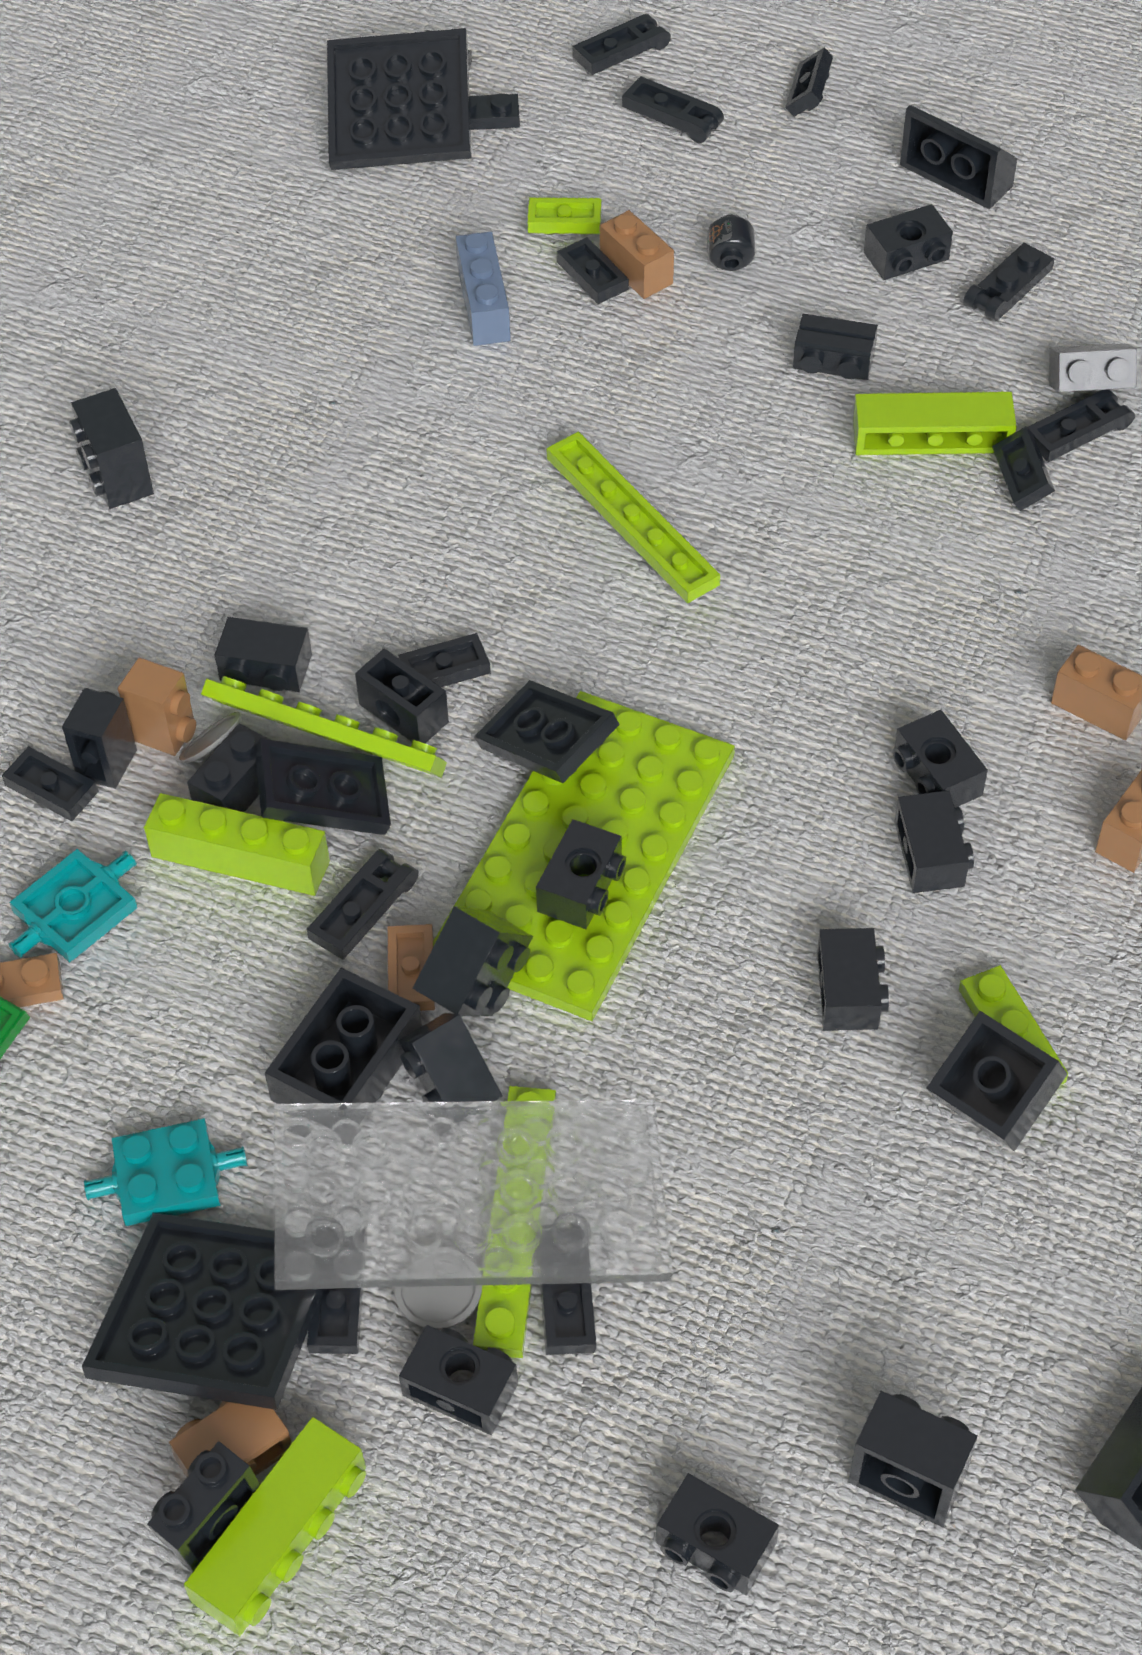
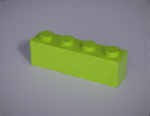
M1012 392L855 394L853 413L856 455L994 453L992 446L1016 431Z
M163 793L159 794L144 826L150 853L153 858L316 896L330 862L325 831L279 820L261 818V816Z
M312 1417L184 1583L191 1603L239 1637L249 1624L256 1626L267 1613L271 1605V1598L269 1597L281 1581L289 1582L298 1572L304 1558L302 1553L313 1539L320 1540L327 1533L335 1518L334 1510L345 1496L351 1498L361 1487L366 1476L362 1449Z

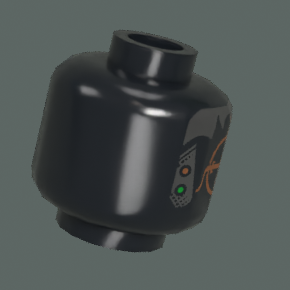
M731 214L715 220L710 225L707 233V252L711 263L722 270L735 271L746 267L753 261L755 255V233L753 226L748 220Z

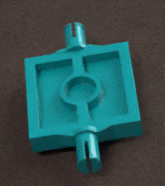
M76 849L9 902L13 913L28 926L26 931L8 943L10 949L21 958L35 945L42 942L53 947L69 963L72 962L138 908L135 898L121 887L118 881L121 876L137 865L135 859L127 851H124L109 865L103 866L100 863L91 861L80 850Z
M205 1118L112 1138L115 1160L112 1175L84 1180V1188L87 1200L116 1194L117 1199L121 1203L125 1226L149 1222L153 1213L176 1216L221 1206L217 1187L220 1171L248 1166L244 1146L216 1153L214 1146L209 1140L208 1128Z

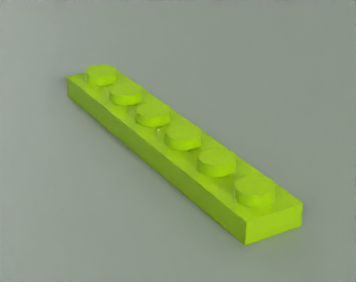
M579 431L547 448V460L687 604L720 586V574Z
M223 676L221 683L206 679L201 695L215 702L440 778L443 776L447 762L435 756L437 748L413 740L411 747L397 743L398 735L374 727L373 733L370 734L358 730L360 722L336 714L334 721L320 717L322 710L299 701L296 708L282 704L283 696L264 689H260L258 696L245 692L247 684Z
M509 1086L482 1276V1293L478 1305L473 1345L483 1350H486L488 1347L496 1348L506 1353L509 1357L523 1359L537 1251L536 1226L540 1225L556 1104V1090Z

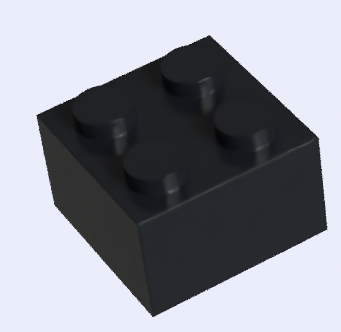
M113 388L71 402L75 419L69 420V425L76 443L81 442L82 445L76 448V453L83 470L90 469L92 472L88 474L96 497L103 495L109 509L153 495L154 491L142 438L117 389Z
M454 906L412 989L454 1014H460V1016H493L494 1012H498L508 999L510 990L507 987L514 973L520 971L526 964L530 955V948L528 946L533 936L491 911Z
M979 1011L926 1089L937 1101L1012 1151H1015L1068 1074L1058 1060L982 1011Z
M880 1391L855 1444L848 1483L944 1527L967 1475L978 1435L970 1432L964 1423L949 1416H942L940 1418L922 1410L920 1405L910 1397L902 1394H894L892 1396Z

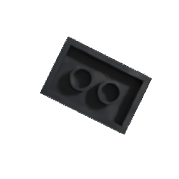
M340 968L265 1071L271 1101L350 1141L403 1064L400 1055L405 1052L398 1040L422 1027L420 1006L348 970Z

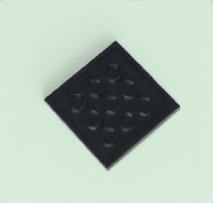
M466 28L327 40L328 154L331 170L472 158L468 36Z
M153 1213L82 1364L85 1379L277 1410L338 1254L336 1240Z

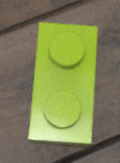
M529 197L528 233L600 234L601 198Z

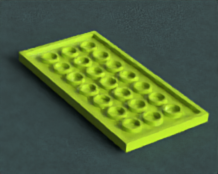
M580 691L576 697L577 699L613 712L620 725L564 783L535 771L532 772L454 906L491 911L533 936L528 946L530 948L529 958L523 968L514 973L507 987L509 990L593 1022L734 758L735 745ZM572 819L622 836V855L626 856V865L622 876L618 881L612 880L607 889L609 895L600 916L594 914L587 929L537 912L536 886ZM582 874V875H578V876L584 877V876H589V875ZM448 917L446 918V920H445V922L443 923L441 929L439 930L438 934L436 935V937H435V939H434V941H433V947H434V945H435V943H436V941H437V939H438V937H439V935H440V933H441V931H442V929H443V927H444V925H445V923H446Z

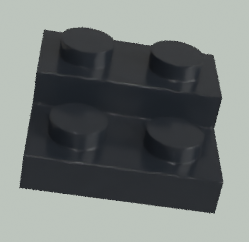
M220 1441L210 1451H202L193 1460L187 1471L188 1477L175 1492L169 1491L159 1499L152 1510V1518L147 1523L155 1536L172 1550L183 1566L192 1573L260 1486L251 1467Z

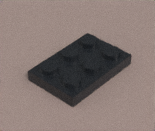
M529 680L474 738L481 749L564 783L620 724L611 711Z
M259 739L255 747L261 818L379 835L387 833L391 826L382 757L270 739Z

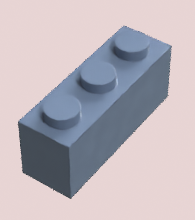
M484 232L456 236L458 273L473 346L511 341L509 306L493 233Z

